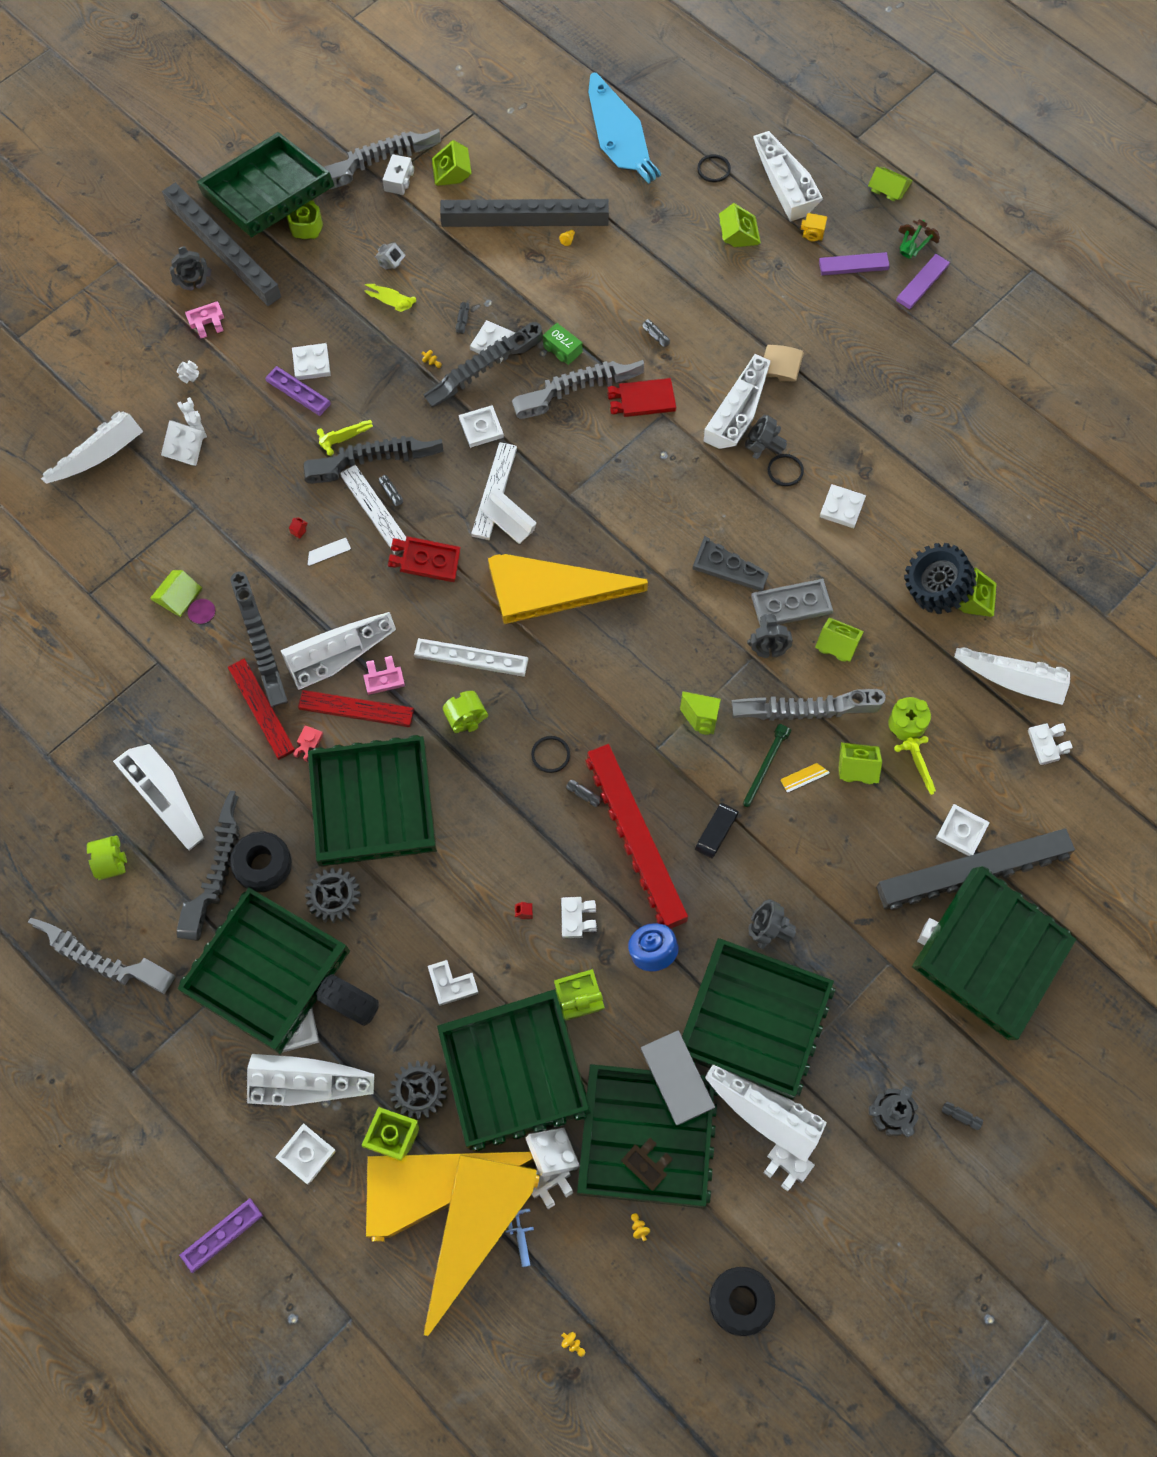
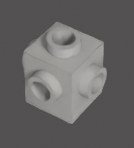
M394 242L380 246L375 258L378 260L379 265L387 270L397 268L406 255Z

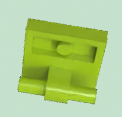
M593 969L554 980L566 1021L605 1009L602 1001L603 997L599 991Z

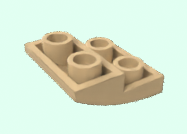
M767 345L764 358L770 360V365L766 377H778L780 382L796 381L804 352L787 346Z

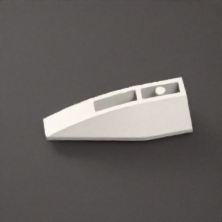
M769 131L753 136L771 185L790 222L806 217L807 213H810L823 200L810 173Z
M754 354L706 426L704 432L705 443L718 449L738 444L753 421L770 360Z
M119 411L111 417L112 420L110 422H104L98 426V431L80 446L76 447L71 454L58 461V465L53 469L50 468L45 471L41 479L47 484L83 472L117 453L140 435L143 430L130 414L126 412L120 413Z
M387 612L322 633L281 650V653L299 690L333 676L394 632L396 628L391 614Z
M968 648L956 649L954 657L985 678L1021 694L1063 705L1070 684V672L1067 669L1049 667L1048 664L1043 662L1034 663L976 652Z
M150 744L128 749L113 761L189 851L205 839L174 772Z
M252 1054L247 1068V1103L292 1106L374 1093V1074L327 1061L292 1056Z
M712 1065L705 1078L726 1103L765 1137L806 1162L817 1146L827 1122L822 1120L820 1116L806 1110L799 1103H795L784 1096Z

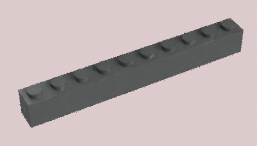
M176 182L162 191L167 206L267 306L281 298L278 284Z
M609 199L441 200L442 227L608 226Z
M1065 828L883 880L878 883L876 888L884 909L891 908V910L901 908L902 904L905 903L912 905L919 903L922 898L928 897L933 899L940 896V893L943 892L951 894L958 891L973 868L983 866L991 870L992 875L995 877L1003 875L1006 878L1014 875L1019 870L1027 872L1032 870L1033 866L1040 865L1044 867L1050 865L1054 860H1059V862L1065 861L1070 858L1075 848Z

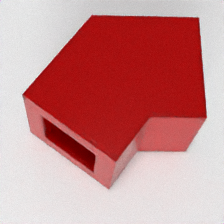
M299 517L293 518L289 526L290 533L300 539L306 532L308 523Z
M520 902L515 904V917L533 919L532 903Z

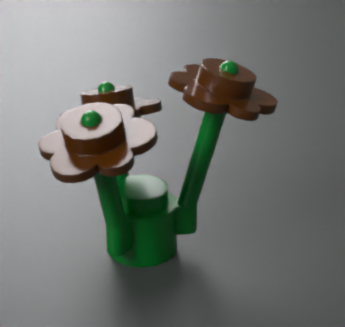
M913 220V223L918 225L917 230L909 224L900 226L898 231L904 234V238L899 249L900 254L909 259L912 256L916 257L918 252L930 240L939 243L940 236L938 231L934 228L926 227L927 223L925 220ZM924 228L926 229L924 232L928 237L916 248L917 244L914 241L920 230ZM908 236H913L911 240L907 241Z

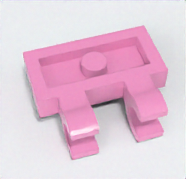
M218 301L185 312L191 329L197 328L201 339L207 337L203 325L213 322L217 333L224 331L220 322L221 319H224Z
M392 656L385 657L387 670L376 672L374 660L366 662L369 674L363 676L368 695L405 686L401 667L395 668Z

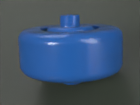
M658 923L640 927L633 933L628 943L629 953L634 964L644 971L653 972L668 967L674 962L679 951L674 932L668 926Z

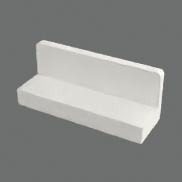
M498 488L491 492L490 499L480 508L485 515L518 544H521L535 529L536 522Z

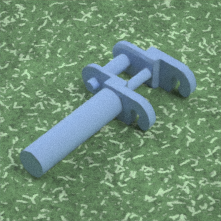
M530 1209L520 1210L514 1217L516 1218L518 1228H513L511 1222L508 1226L509 1230H506V1233L510 1232V1235L517 1231L516 1236L522 1267L530 1266L525 1232L533 1231L534 1227L522 1229L519 1216L525 1212H531Z

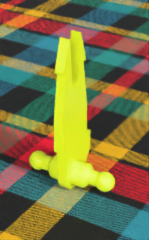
M365 284L379 292L375 293L364 290L368 295L395 307L397 311L407 310L416 302L415 297L404 296L396 290L376 286V284Z
M363 421L336 432H329L326 435L323 429L320 428L317 430V434L320 436L319 444L327 451L329 456H333L334 451L331 449L333 444L343 442L373 427L372 421Z
M923 736L919 739L907 738V741H904L903 744L896 745L894 750L896 752L910 750L926 788L932 795L936 790L919 749L920 744L928 742V737Z

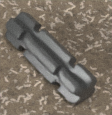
M467 302L460 304L455 328L457 333L463 334L466 329L465 326L470 309Z
M650 319L644 321L643 328L649 331L648 333L663 347L670 344V339L656 325H653L654 323Z
M383 475L379 478L380 485L384 487L385 492L395 506L401 505L403 498L398 494L392 482L389 481L388 476Z
M575 780L568 782L566 786L568 790L575 792L574 794L585 801H590V804L595 807L600 805L602 801L600 796L594 795L586 787L578 785L579 783Z
M946 1102L943 1105L942 1112L946 1115H952V1118L966 1125L970 1124V1127L975 1130L981 1128L983 1124L981 1118L973 1117V1114L958 1106L954 1107V1104Z

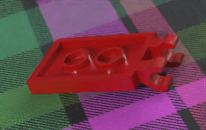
M671 378L620 383L619 388L615 386L608 387L607 394L609 400L621 398V403L618 401L610 402L611 414L623 413L624 417L676 411Z
M406 536V541L393 538L391 550L404 552L403 557L390 554L388 567H401L400 572L455 582L461 547Z

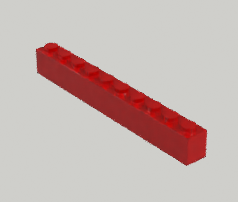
M606 744L588 751L587 759L585 760L589 771L593 770L594 783L596 787L600 786L603 792L600 794L604 804L608 803L610 808L608 810L609 816L612 821L615 820L617 823V834L626 843L624 844V849L627 855H631L633 859L631 863L635 873L639 872L641 876L639 880L641 887L644 891L647 890L650 896L647 899L650 907L655 908L657 912L655 917L658 924L666 925L671 929L686 923L688 915L610 745Z

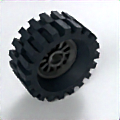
M935 543L932 549L928 545L924 547L926 551L923 553L919 550L916 553L918 557L910 559L909 562L912 566L906 567L907 574L904 575V579L907 582L905 583L916 603L923 610L926 608L927 612L930 613L935 610L937 614H942L944 609L947 613L952 612L951 608L954 606L956 609L960 608L961 605L959 603L962 601L966 603L969 600L967 595H973L974 590L972 586L976 587L977 583L974 568L963 550H959L955 545L951 547L949 543H944L943 547L939 543Z

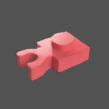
M304 726L297 740L300 747L295 750L294 757L298 758L300 753H305L303 759L308 762V751L318 747L323 732Z

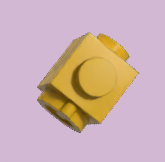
M807 213L806 220L803 219L800 230H804L802 237L809 241H822L827 216Z

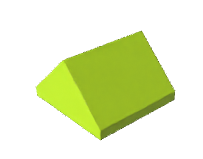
M172 570L150 599L181 617L201 592L202 587L183 570Z

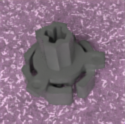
M185 246L179 247V254L171 260V281L176 286L180 285L181 288L190 291L194 289L193 283H187L184 280L196 281V287L201 288L206 283V277H210L211 269L208 268L205 258H200L199 253L188 251Z
M763 415L750 430L747 436L750 440H746L745 447L754 452L753 458L758 459L766 448L780 455L785 450L787 441L778 436L781 427L777 426V420L769 415Z
M773 614L762 615L760 617L761 627L756 629V633L751 634V638L747 640V644L758 656L764 658L770 656L769 649H771L772 657L785 654L792 647L793 642L791 631H788L785 626L777 625L776 616Z
M768 899L755 910L751 917V921L754 924L751 923L748 929L749 936H752L753 940L758 942L757 946L764 949L775 937L790 942L796 934V926L789 923V918L784 917V907L781 904Z
M904 1086L901 1090L889 1088L884 1094H878L872 1105L869 1106V1115L873 1116V1123L879 1131L886 1128L880 1121V1116L888 1126L900 1128L899 1130L887 1129L885 1132L887 1136L904 1134L906 1137H910L915 1133L913 1127L919 1117L917 1114L912 1115V1112L918 1109V1105L911 1097L913 1091L907 1086ZM892 1095L887 1097L879 1106V1102L884 1096Z

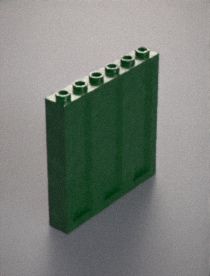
M279 132L196 181L202 195L251 238L335 186L327 169Z
M412 735L404 739L391 738L389 741L373 740L365 744L356 742L349 746L335 745L332 748L326 749L317 747L308 751L316 861L319 867L437 852L424 736Z
M979 866L971 869L913 963L912 968L1008 1041L1018 1040L1077 939L1071 935L1068 929L1056 924L1052 917L1039 911L1038 906L1026 901L1021 893L1009 888L1004 880L992 875L991 870Z
M248 888L246 892L241 894L235 908L229 911L223 925L217 928L211 942L205 945L201 956L193 962L189 973L180 980L177 989L188 998L281 1055L294 1033L300 1027V1024L308 1015L310 1009L316 1003V993L322 982L331 974L335 975L350 953V950L344 943L258 892Z
M718 938L685 1026L682 1039L694 1063L707 1068L715 1065L781 1096L794 1100L796 1095L800 1096L804 1084L800 1083L802 1075L807 1076L810 1067L807 1061L809 1056L813 1057L817 1045L813 1043L815 1037H820L823 1028L820 1022L822 1018L825 1019L829 1007L826 1004L828 999L832 1000L836 989L832 987L834 981Z
M556 989L437 1026L465 1144L469 1150L478 1152L484 1150L486 1145H501L506 1142V1139L512 1137L520 1139L525 1137L526 1133L532 1131L534 1133L543 1132L546 1130V1127L554 1125V1127L567 1124V1120H582L587 1118V1114L591 1113L559 994Z
M590 1064L587 1099L591 1113L587 1114V1118L584 1119L577 1195L705 1209L706 1203L710 1204L711 1190H707L708 1181H712V1168H709V1160H713L714 1147L710 1146L711 1138H715L716 1126L712 1125V1117H716L717 1104H714V1109L676 1126L651 1070ZM700 1075L713 1102L714 1096H717L718 1093L706 1080V1076ZM649 1138L657 1143L647 1155L653 1162L657 1163L665 1153L672 1158V1161L663 1169L667 1176L653 1191L621 1162L635 1144L641 1148Z

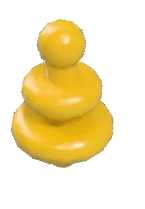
M571 229L562 233L559 236L561 244L570 246L575 231Z
M429 350L427 353L424 351L421 353L424 356L422 359L423 363L429 361V365L435 364L437 368H441L442 363L436 361L437 356H432V350Z
M633 1213L631 1215V1220L634 1221L632 1229L636 1230L633 1233V1237L635 1239L642 1238V1241H646L645 1236L650 1233V1228L644 1227L645 1222L639 1221L638 1214Z
M571 1332L568 1335L563 1333L561 1335L564 1338L561 1344L563 1348L570 1346V1352L576 1351L580 1357L585 1355V1350L579 1347L580 1340L574 1341L576 1337L575 1332Z

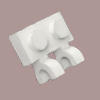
M187 398L188 402L183 404L178 402L177 404L183 412L188 425L205 431L200 422L201 417L198 411H194V404L191 398Z
M1048 723L1028 729L1040 765L1059 761V755L1070 753V749L1073 748L1070 741L1056 746L1053 737L1064 735L1063 732L1066 731L1064 723L1049 728Z
M581 897L561 898L563 939L583 938V932H597L596 920L582 922V912H596L595 900L582 903Z
M776 1144L767 1156L772 1161L763 1173L771 1178L779 1166L784 1169L789 1175L781 1187L788 1192L796 1180L802 1183L815 1165L808 1159L804 1162Z
M569 1171L539 1177L538 1187L533 1188L532 1196L534 1199L540 1196L547 1209H550L555 1205V1202L548 1190L558 1184L566 1198L573 1194V1190L566 1178L571 1176Z

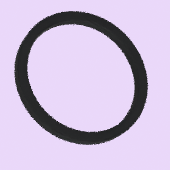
M711 154L699 161L697 170L700 177L704 180L720 182L729 176L731 166L725 157ZM718 158L727 164L728 172L721 178L711 179L702 174L700 165L706 159Z
M780 454L771 459L767 471L774 483L780 486H792L801 480L804 467L797 457L790 454ZM784 457L795 460L801 468L800 476L795 481L789 483L776 480L770 471V467L775 460Z
M546 736L534 744L531 752L532 761L543 772H558L568 764L570 750L563 739L556 736ZM545 740H557L565 746L567 758L560 767L546 769L536 762L534 757L535 749Z

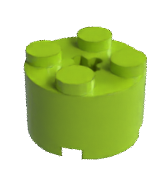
M311 200L287 215L293 237L315 239L319 236L323 222L320 209L314 201Z
M475 691L460 693L461 697L457 699L455 697L450 698L444 704L443 711L454 733L466 730L468 732L475 731L479 727L478 724L488 717V713Z
M914 697L899 699L894 705L888 720L891 732L903 741H907V738L921 737L931 720V713L927 703Z
M110 836L87 843V854L91 853V860H88L94 877L98 880L122 875L126 872L124 864L127 863L125 853L120 851L118 836Z

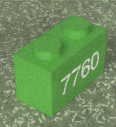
M558 323L553 325L543 335L544 348L548 352L551 351L558 360L565 362L567 365L572 363L582 353V341Z

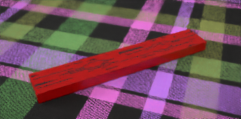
M245 658L228 666L230 673L278 760L295 752L291 741Z
M302 690L298 705L299 710L403 727H411L414 708L307 690Z

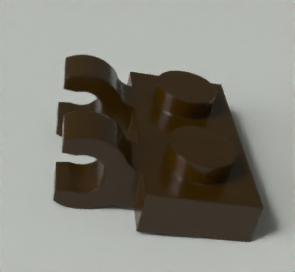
M649 1138L641 1148L635 1144L621 1162L653 1191L667 1176L663 1169L672 1161V1158L665 1153L657 1163L653 1162L647 1155L657 1143Z

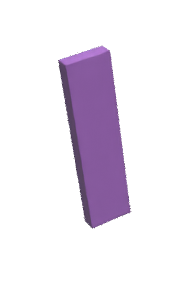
M887 252L819 259L821 275L889 270Z
M935 254L899 294L896 301L911 309L947 269L950 262Z
M277 366L265 378L268 383L319 416L331 405L330 400Z
M249 1198L179 1256L191 1273H194L262 1218V1213L252 1199Z

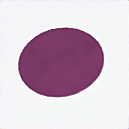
M198 599L192 602L188 608L189 619L197 624L207 623L215 615V606L207 599Z

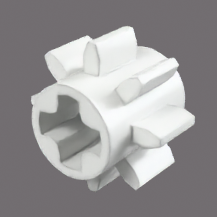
M190 360L188 363L182 362L177 369V373L180 374L178 377L186 384L188 381L194 382L199 375V371L196 370L198 366Z

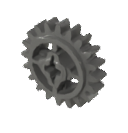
M331 868L329 874L323 869V876L316 873L317 880L310 879L313 886H306L307 891L310 893L305 894V898L309 900L306 902V905L311 907V914L316 913L317 919L323 916L324 922H327L328 918H330L332 923H335L336 917L342 922L343 915L350 918L348 911L356 912L353 904H360L356 897L361 896V893L356 891L360 886L359 884H354L356 882L355 877L350 878L349 872L343 875L341 868L337 873L334 868ZM345 885L347 886L349 891L347 899L343 897V888ZM319 891L323 894L324 897L323 903L321 905H319L318 903ZM335 893H336V895H337V897H336V896H335V897H334V896H331V897L329 896V894H333V895H334ZM334 906H340V907L335 908V909H328V908H332V907H334Z
M419 1060L416 1061L415 1067L408 1062L407 1070L401 1066L402 1074H394L398 1080L390 1082L395 1088L390 1089L389 1092L395 1095L391 1098V1101L398 1102L395 1105V1109L399 1110L402 1108L401 1115L404 1116L409 1112V1118H413L414 1114H416L418 1120H421V1115L424 1114L428 1119L429 1111L437 1114L435 1107H443L440 1100H446L447 1097L442 1092L448 1091V1088L441 1086L446 1083V1079H439L442 1075L441 1071L434 1073L436 1070L435 1065L428 1069L427 1061L422 1067ZM414 1075H424L423 1077L417 1080L409 1079ZM431 1079L435 1083L434 1095L428 1091ZM403 1086L409 1089V1098L406 1102L402 1096ZM413 1087H415V1088H416V1087H417V1088H420V1087H421L422 1090H423V1092H424L425 1094L420 1093V1092H418V1093L416 1094V1092H415V1090L413 1089ZM421 1100L428 1101L423 1106H413Z

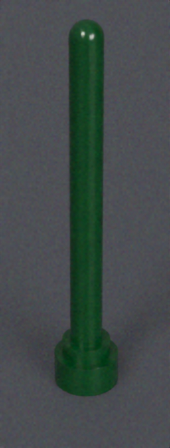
M777 725L774 731L775 740L743 801L744 807L751 805L782 741L788 739L791 729L787 726Z

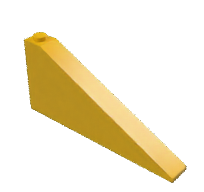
M498 554L488 558L489 569L504 624L647 591L648 588L647 579L508 554Z
M531 1152L462 1154L523 1167L534 1162ZM460 1154L406 1155L402 1161L389 1156H368L366 1237L372 1238V1242H385V1238H391L449 1207Z
M460 1154L424 1328L425 1336H429L533 1193V1188L538 1187L540 1175L536 1174V1169Z

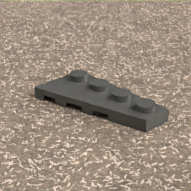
M706 536L703 538L693 564V570L758 591H763L769 575L768 572L753 563L744 561L736 553L732 554L725 550L724 546L713 543Z

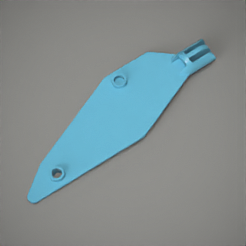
M592 73L590 75L588 93L600 148L618 168L637 170L649 184L656 177H660L661 172L650 161L641 121L597 73Z

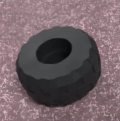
M266 831L253 832L240 839L233 848L230 858L231 869L235 878L243 887L251 888L256 892H268L276 889L287 879L291 871L292 857L285 842L277 835ZM258 855H271V861L266 868L261 870L251 868L253 859Z
M333 974L324 979L316 993L318 1001L362 1026L372 1021L379 1008V1001L376 998Z
M734 1267L726 1270L715 1280L710 1290L709 1306L711 1314L716 1323L732 1335L750 1336L760 1332L769 1324L775 1311V1294L770 1282L763 1274L749 1267ZM739 1287L749 1290L755 1300L753 1311L745 1316L735 1313L729 1303L731 1292Z

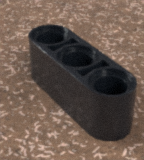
M721 802L700 837L695 850L713 859L739 811Z

